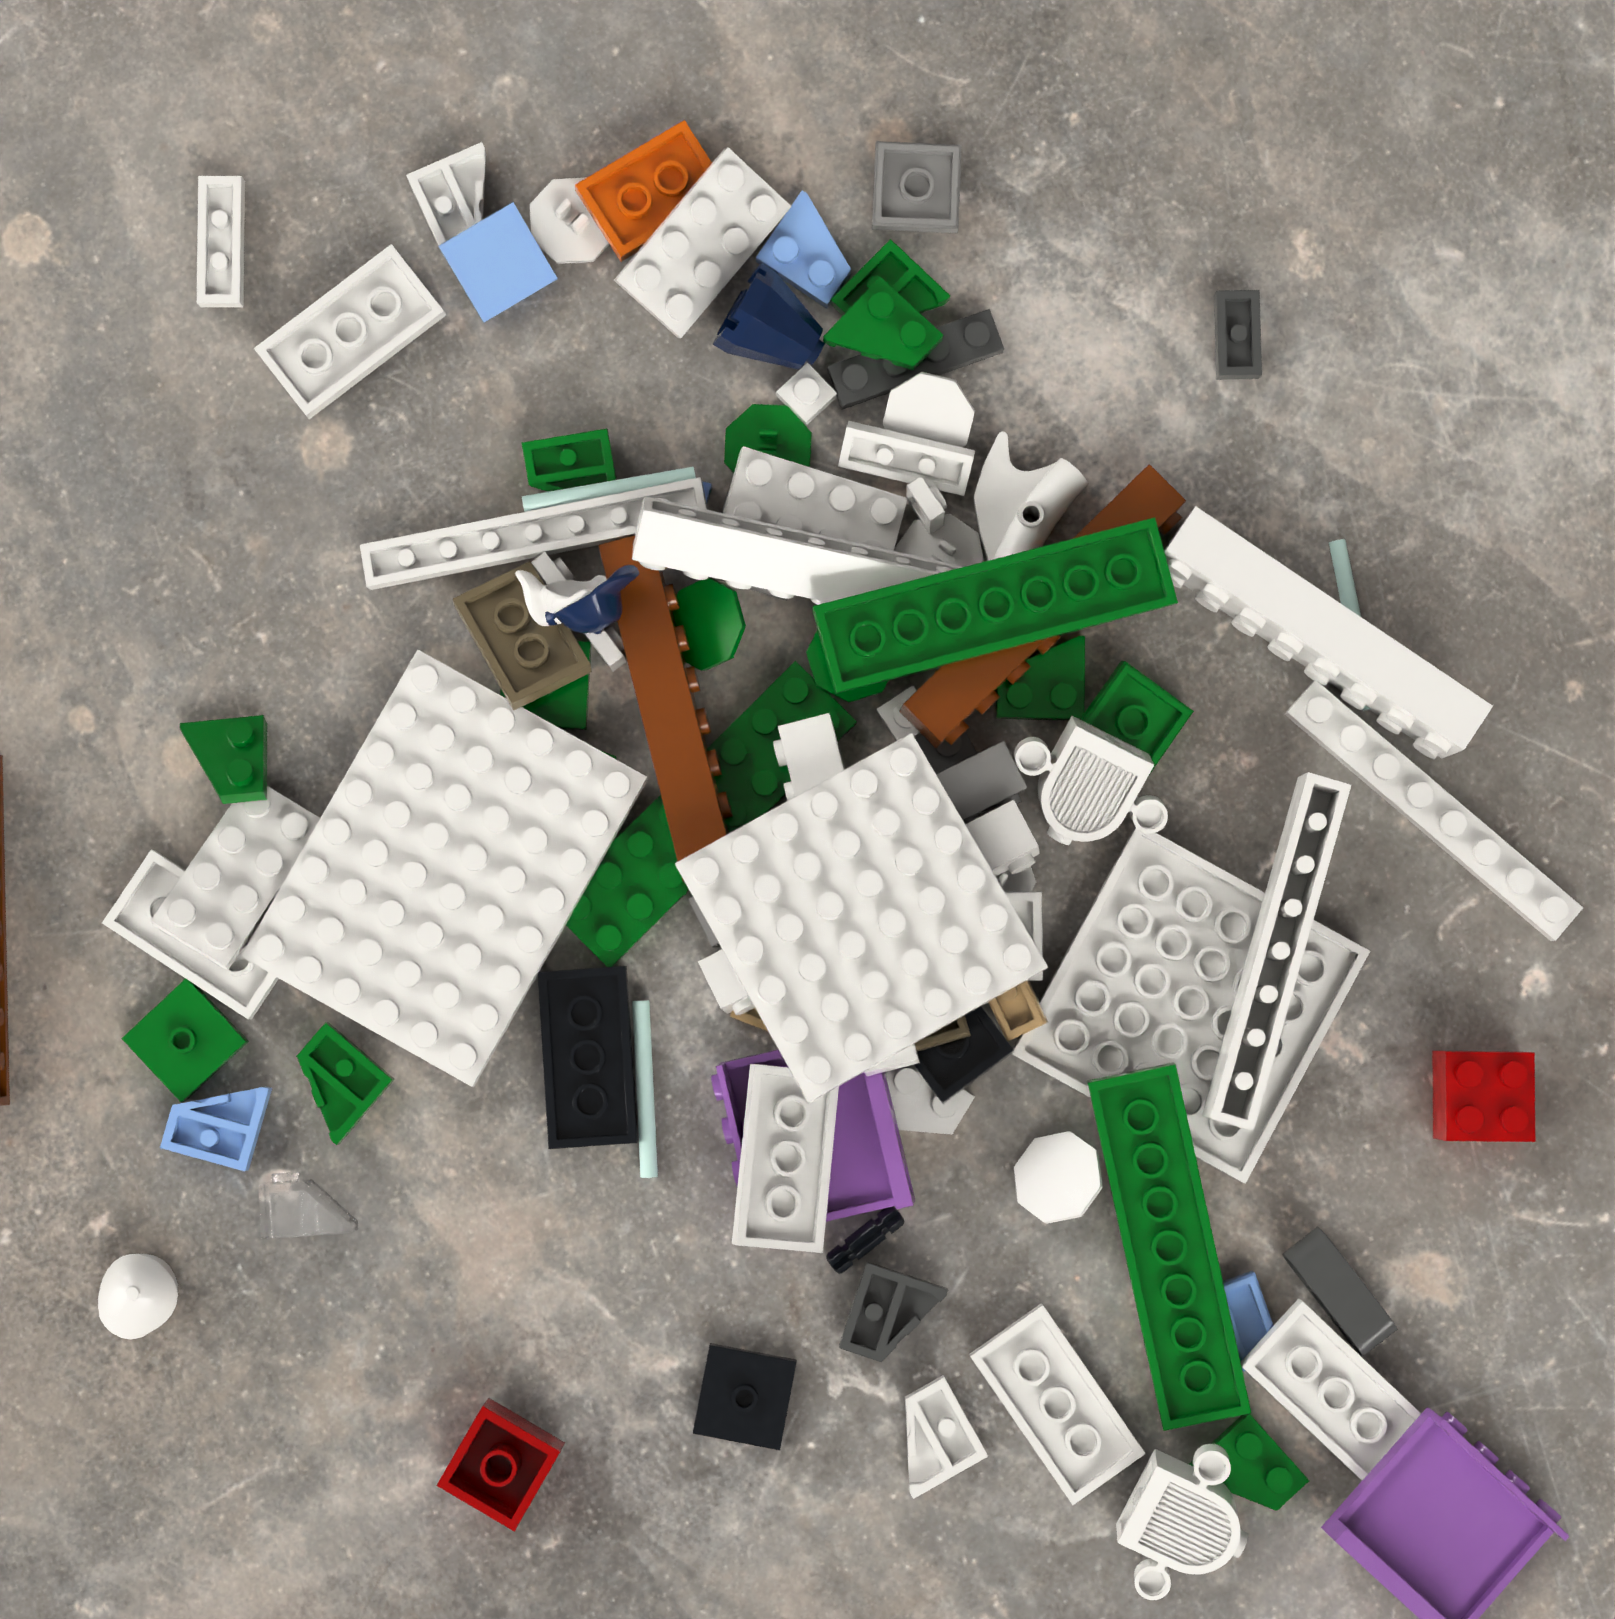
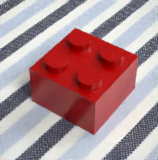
M1432 1050L1433 1139L1477 1142H1536L1535 1052Z
M488 1398L436 1486L515 1532L565 1442Z

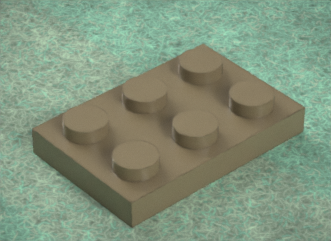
M531 561L452 599L454 607L513 711L592 672L590 662L569 628L562 623L554 626H542L535 622L530 615L522 585L515 572L518 570L527 571L544 585Z

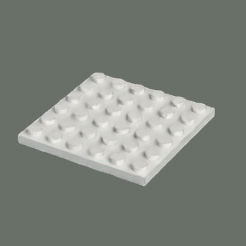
M912 733L675 863L808 1103L1048 968Z
M1134 827L1039 1001L1048 1023L1021 1035L1013 1049L1012 1055L1089 1098L1090 1093L1087 1080L1174 1062L1177 1068L1196 1157L1246 1184L1370 951L1313 920L1254 1131L1203 1117L1202 1113L1265 893L1157 833H1143Z

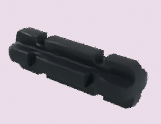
M894 1206L881 1210L877 1214L878 1218L876 1220L871 1218L847 1237L842 1247L837 1245L827 1253L826 1259L835 1272L838 1274L845 1272L853 1265L852 1261L855 1258L860 1260L886 1239L885 1235L889 1231L893 1234L903 1226L904 1218Z

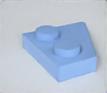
M802 190L791 205L792 207L784 215L756 256V262L758 264L763 263L778 273L782 280L827 309L831 299L840 291L851 275V268L810 197Z
M266 1086L172 1105L160 1148L241 1171H248L272 1088Z

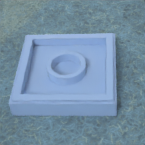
M514 202L438 245L483 322L488 321L558 279Z

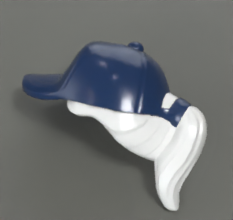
M626 565L615 571L609 578H606L604 575H598L590 581L562 580L544 586L534 575L527 571L518 570L515 572L522 585L527 608L535 622L542 626H554L562 623L575 632L601 634L604 628L620 619L623 608L620 591L640 574L636 566Z

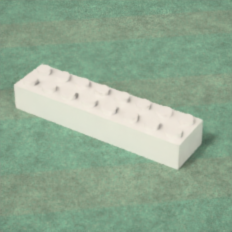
M1196 506L1164 549L1173 586L1181 588L1182 585L1186 586L1197 594L1195 599L1202 606L1213 612H1217L1220 609L1232 617L1231 623L1239 631L1251 637L1256 633L1270 643L1267 646L1268 649L1276 656L1286 661H1290L1293 658L1306 667L1304 673L1309 678L1318 681L1321 685L1330 683L1342 691L1340 697L1349 705L1359 710H1362L1364 706L1371 708L1370 711L1379 716L1376 721L1383 728L1394 734L1403 732L1415 740L1413 743L1414 748L1429 758L1435 759L1438 756L1442 759L1463 751L1493 707V705Z

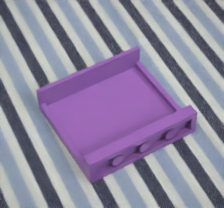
M778 1049L721 1062L716 1066L717 1074L711 1076L716 1100H724L727 1117L722 1118L724 1137L727 1144L734 1143L737 1161H732V1171L737 1187L750 1064L789 1068ZM863 1072L839 1086L826 1222L893 1206L896 1209H901L914 1205L915 1196L885 1072L867 1076Z
M1428 1407L1321 1528L1419 1619H1478L1553 1533L1564 1541L1569 1538V1535L1557 1525V1522L1562 1517L1542 1499H1539L1535 1504L1525 1495L1531 1488L1511 1470H1508L1504 1475L1494 1466L1499 1458L1480 1441L1471 1445L1463 1437L1468 1431L1464 1425L1446 1411L1441 1417Z

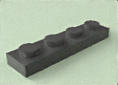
M990 309L937 327L944 335L943 340L914 370L893 365L889 360H876L861 354L829 365L827 371L834 390L837 392L841 409L843 410L890 393L891 389L920 372L939 376L1002 354L1004 346Z

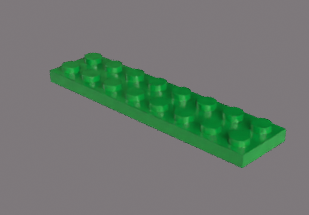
M1154 517L815 605L812 607L834 693L838 694L1177 604L1178 600Z
M796 661L708 747V751L715 749L717 752L722 775L715 776L719 793L727 792L733 817L726 819L729 833L769 812L786 795L783 783L791 781L788 766L779 767L773 741L781 739L778 726L830 713L837 741L839 742L857 724V721L827 691L816 686L814 678ZM661 795L612 842L566 923V926L607 967H613L689 891L675 865L678 861Z
M1173 1062L1087 1080L1163 1431L1250 1414L1251 1408L1176 1064Z

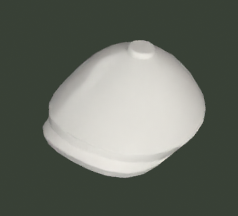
M129 1254L120 1257L112 1263L102 1279L98 1296L99 1317L111 1333L125 1339H137L147 1335L167 1321L176 1307L178 1297V1283L170 1266L164 1260L149 1254Z

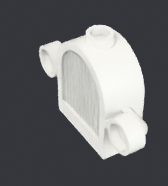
M1071 716L1051 753L1047 744L1037 737L1025 738L1017 744L1014 758L1019 770L1030 776L1040 774L1037 789L1043 814L1050 825L1047 834L1054 840L1070 845L1072 840L1088 842L1104 838L1119 827L1128 812L1131 814L1135 827L1143 833H1156L1166 825L1168 812L1164 803L1153 795L1137 796L1154 767V763L1148 753L1074 716Z
M1205 1444L1198 1448L1193 1457L1194 1467L1154 1449L1116 1523L1118 1543L1149 1557V1559L1141 1561L1134 1571L1135 1588L1145 1599L1158 1600L1167 1595L1171 1587L1168 1567L1186 1574H1205L1219 1569L1232 1556L1239 1558L1245 1549L1248 1533L1240 1529L1235 1500L1230 1490L1223 1483L1230 1475V1460L1225 1449L1219 1445Z

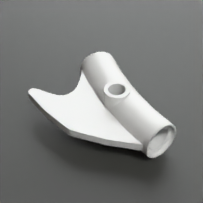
M1003 431L997 435L984 462L973 497L979 534L988 561L1043 547L1060 518L1079 494L1088 486V482L1082 473L1063 458L1049 466L1032 471L1016 469L1010 461L1008 435ZM1030 514L1034 516L1036 522H1027L1023 515Z

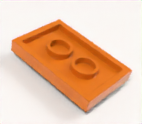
M683 120L575 184V191L620 262L639 251L712 162L686 121Z

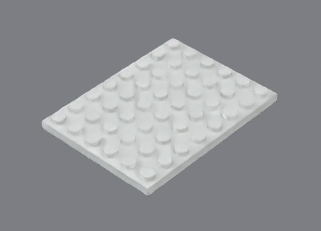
M417 650L241 957L469 1086L474 1087L642 791L648 777L523 707L513 711L508 700L503 696Z

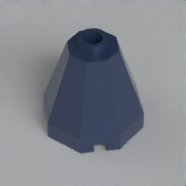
M761 263L747 281L751 284L748 290H741L718 330V336L715 338L713 345L727 354L798 370L805 362L813 365L825 345V342L820 340L823 328L778 273Z

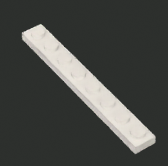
M701 477L361 544L360 551L366 587L374 590L536 558L544 552L547 555L630 537L636 534L644 496L707 509Z
M1314 680L1284 714L1550 941H1556L1583 909L1578 902L1318 681Z

